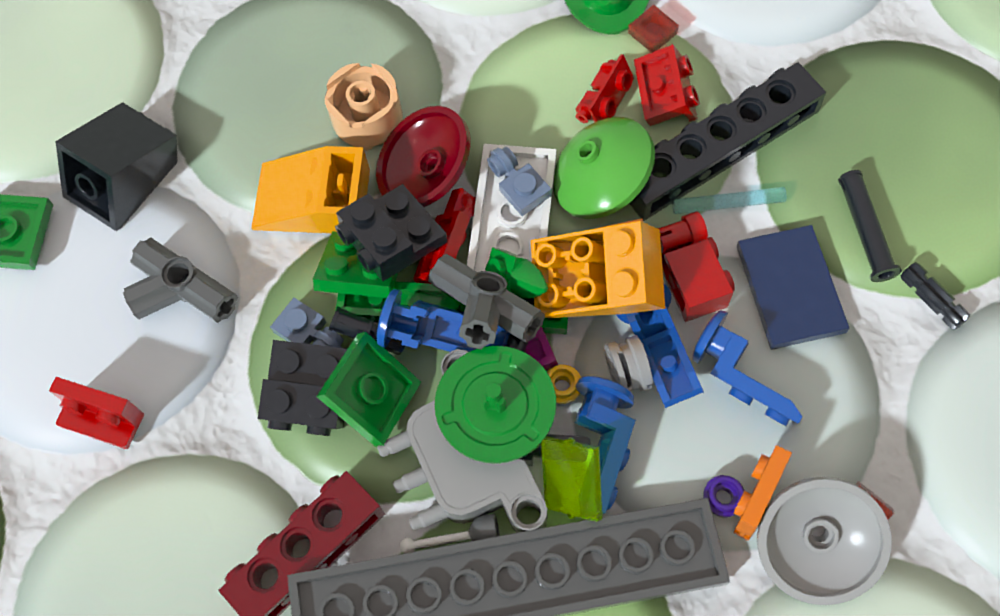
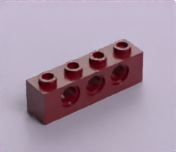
M347 471L340 477L335 475L321 487L320 496L310 505L304 504L296 509L288 520L290 523L278 535L273 533L265 538L257 547L258 553L248 563L237 565L226 575L224 579L226 583L218 591L239 616H280L290 606L287 575L331 567L386 515L380 505ZM330 511H342V519L338 525L332 528L324 527V518ZM309 539L310 549L308 553L301 558H294V545L299 540ZM277 568L278 579L276 583L270 588L263 589L261 586L263 574L269 569Z

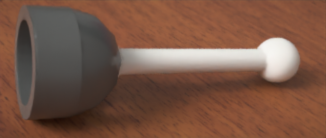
M494 513L476 518L466 532L420 540L404 538L400 542V550L405 554L414 552L418 548L469 539L476 541L500 536L498 521Z

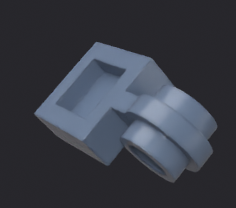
M497 147L491 151V157L487 159L490 169L499 178L503 175L507 177L499 183V191L521 216H524L552 196L550 186L529 163L517 171L514 169L518 165V161L508 147L503 149Z
M294 297L270 326L275 334L288 342L310 344L313 340V345L342 348L341 344L344 342V339L337 332L328 330L329 327H325L323 331H320L326 324L325 318Z

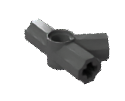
M150 237L144 241L140 240L132 250L133 255L130 263L149 276L124 288L123 295L125 301L137 319L146 317L180 300L189 303L217 323L223 319H228L235 310L238 296L234 292L196 268L187 258L178 256ZM188 276L184 282L180 283L184 277Z
M448 254L438 258L435 266L430 270L428 282L466 305L459 336L467 342L468 347L482 349L488 344H494L498 326L527 343L535 337L537 331L543 325L545 314L540 309L506 290L507 282L500 274L491 271L476 272Z

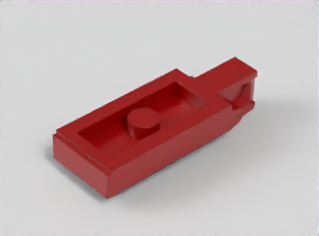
M463 188L452 190L444 214L436 216L435 221L447 234V243L420 259L413 278L415 283L431 284L428 282L430 270L435 266L438 258L448 254L456 259L460 246L466 239V229L470 217L474 216L476 197H473Z

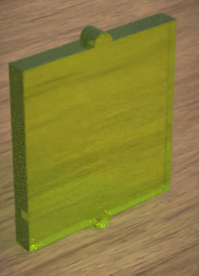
M546 437L541 443L544 501L547 509L565 513L570 519L580 517L595 522L603 520L599 447L576 443L574 438L561 440Z

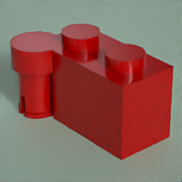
M695 211L683 215L681 221L657 228L660 230L663 275L684 321L688 322L727 308L735 291L734 281L728 270L723 271L718 261L719 252L717 245L712 237L708 238L707 227L702 215Z

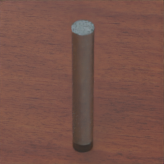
M785 187L673 199L672 208L674 214H682L695 211L786 202L787 193Z

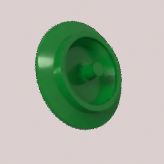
M488 346L482 349H475L458 358L442 376L435 395V415L440 431L445 439L462 455L483 463H507L532 452L548 435L556 414L555 389L546 370L537 360L525 352L505 346Z

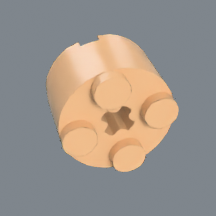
M353 63L340 68L330 77L326 86L325 105L336 134L344 142L355 147H363L364 151H368L374 146L384 143L395 127L403 120L402 108L396 82L385 68L372 63V67Z

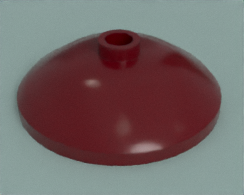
M430 106L422 108L402 120L386 139L377 161L376 180L382 196L401 184L410 191L423 207L436 202L446 195L460 179L470 153V132L464 119L450 108Z

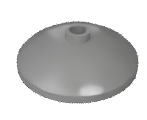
M815 477L804 479L788 486L772 499L766 507L758 526L757 547L760 560L767 575L783 592L806 603L835 605L859 597L873 587L880 579L890 559L892 535L889 522L882 508L864 489L839 478ZM823 526L825 527V532L821 536L811 535L813 528Z

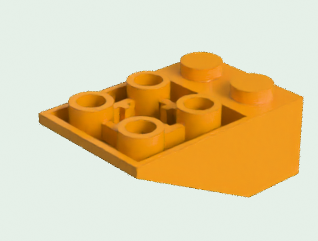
M324 146L262 163L252 230L332 233V231H336L335 226L339 224L336 212L367 195L370 167L364 148Z
M642 221L531 240L532 263L541 271L548 286L546 293L534 298V306L545 314V318L630 314L665 309L659 229Z

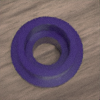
M719 475L712 478L706 484L703 491V499L708 498L714 515L724 518L736 515L734 511L744 492V488L737 479L728 475ZM718 491L728 492L731 496V502L727 504L719 502L716 493Z

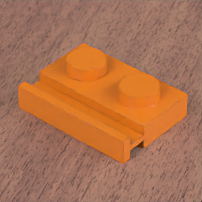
M776 445L770 457L764 454L760 456L751 475L758 482L752 494L744 490L735 508L734 514L740 516V519L733 532L734 534L749 541L758 527L792 452Z

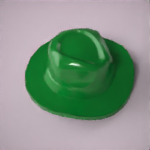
M564 0L569 11L582 24L591 30L607 35L619 34L630 29L642 17L649 0Z

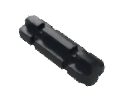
M915 262L907 267L901 274V279L910 288L914 286L917 289L915 293L937 315L941 313L944 316L942 320L951 329L959 328L969 319L970 313L960 303L956 306L953 303L955 298L934 277L928 278L926 276L928 271L920 263Z

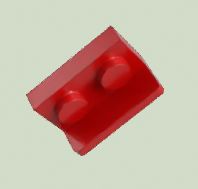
M674 44L634 59L644 118L649 126L682 114L690 122L698 119L695 107L700 105V101L695 87L690 84L689 76L693 75V68L687 55L682 56Z
M57 376L49 389V392L61 400L59 406L62 410L56 420L58 427L122 449L130 447L144 417V413L129 400Z

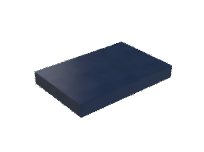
M812 225L738 241L736 247L771 350L848 332L850 327Z

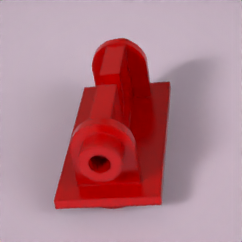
M620 54L617 61L608 60V62L601 65L600 70L591 83L592 89L598 90V92L586 91L581 102L576 107L577 120L582 123H588L589 120L597 122L615 116L620 102L626 92L630 90L634 80L624 54Z

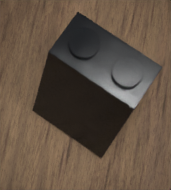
M123 102L55 141L62 197L115 231L123 227L178 163L177 135Z

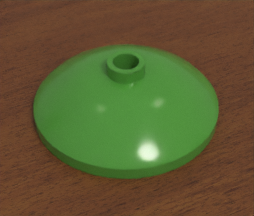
M625 117L606 118L594 122L579 131L564 147L555 166L553 191L558 203L568 213L582 219L606 217L624 208L640 193L651 175L655 160V148L651 136L641 124Z

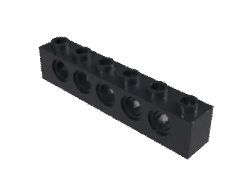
M799 62L787 69L780 68L776 70L766 82L758 87L755 85L748 87L735 101L728 105L726 103L719 105L704 120L699 123L697 121L691 122L676 137L669 141L665 139L654 146L655 160L651 175L644 188L629 203L643 221L647 220L818 113L826 91ZM744 119H750V120H752V121H754V122H749V121H746V120H744ZM719 136L725 140H717L714 137ZM689 154L693 155L696 158L689 159L684 157L683 155ZM653 173H663L666 177L659 178L654 176Z

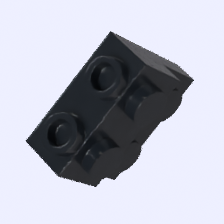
M403 184L376 200L368 193L336 212L339 224L335 226V229L340 239L346 246L352 244L357 250V257L367 272L373 270L383 282L447 243L446 232Z
M273 340L268 379H263L257 419L268 420L267 428L291 431L292 424L307 425L306 433L330 436L331 429L344 428V420L316 396L347 349Z

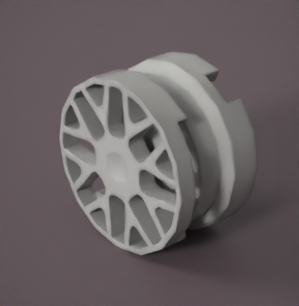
M637 335L625 338V343L617 344L614 341L604 345L605 358L612 381L624 386L631 392L637 388L640 391L652 388L650 384H653L649 361Z

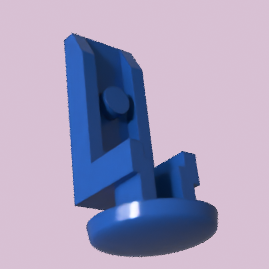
M664 283L665 309L616 314V316L622 322L630 324L634 334L639 337L649 361L652 378L665 408L704 391L668 312L672 296L669 288Z
M393 289L388 294L381 310L377 327V343L379 346L386 348L391 338L401 340V345L416 349L421 344L449 352L457 349L470 352L477 349L468 347L467 342L459 336L464 312L420 300L412 304L411 307L401 305V290ZM498 326L494 344H488L484 347L502 346L507 331Z
M718 311L701 333L695 345L692 360L699 364L706 353L718 359L710 374L732 386L728 394L749 406L753 399L768 407L765 415L784 426H787L790 420L799 424L802 415L791 400L735 369L749 343L748 340L722 327L728 312Z
M584 376L575 385L576 390L585 397L574 423L601 434L581 493L583 514L591 517L606 513V510H609L616 500L618 489L615 487L619 472L625 468L629 460L630 449L627 446L636 420L616 411L617 408L628 409L633 407L634 395L631 391L609 379Z

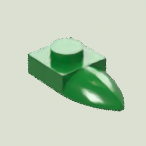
M492 247L485 271L495 272L505 278L507 282L506 290L522 299L535 298L547 292L546 280L534 263L507 250Z

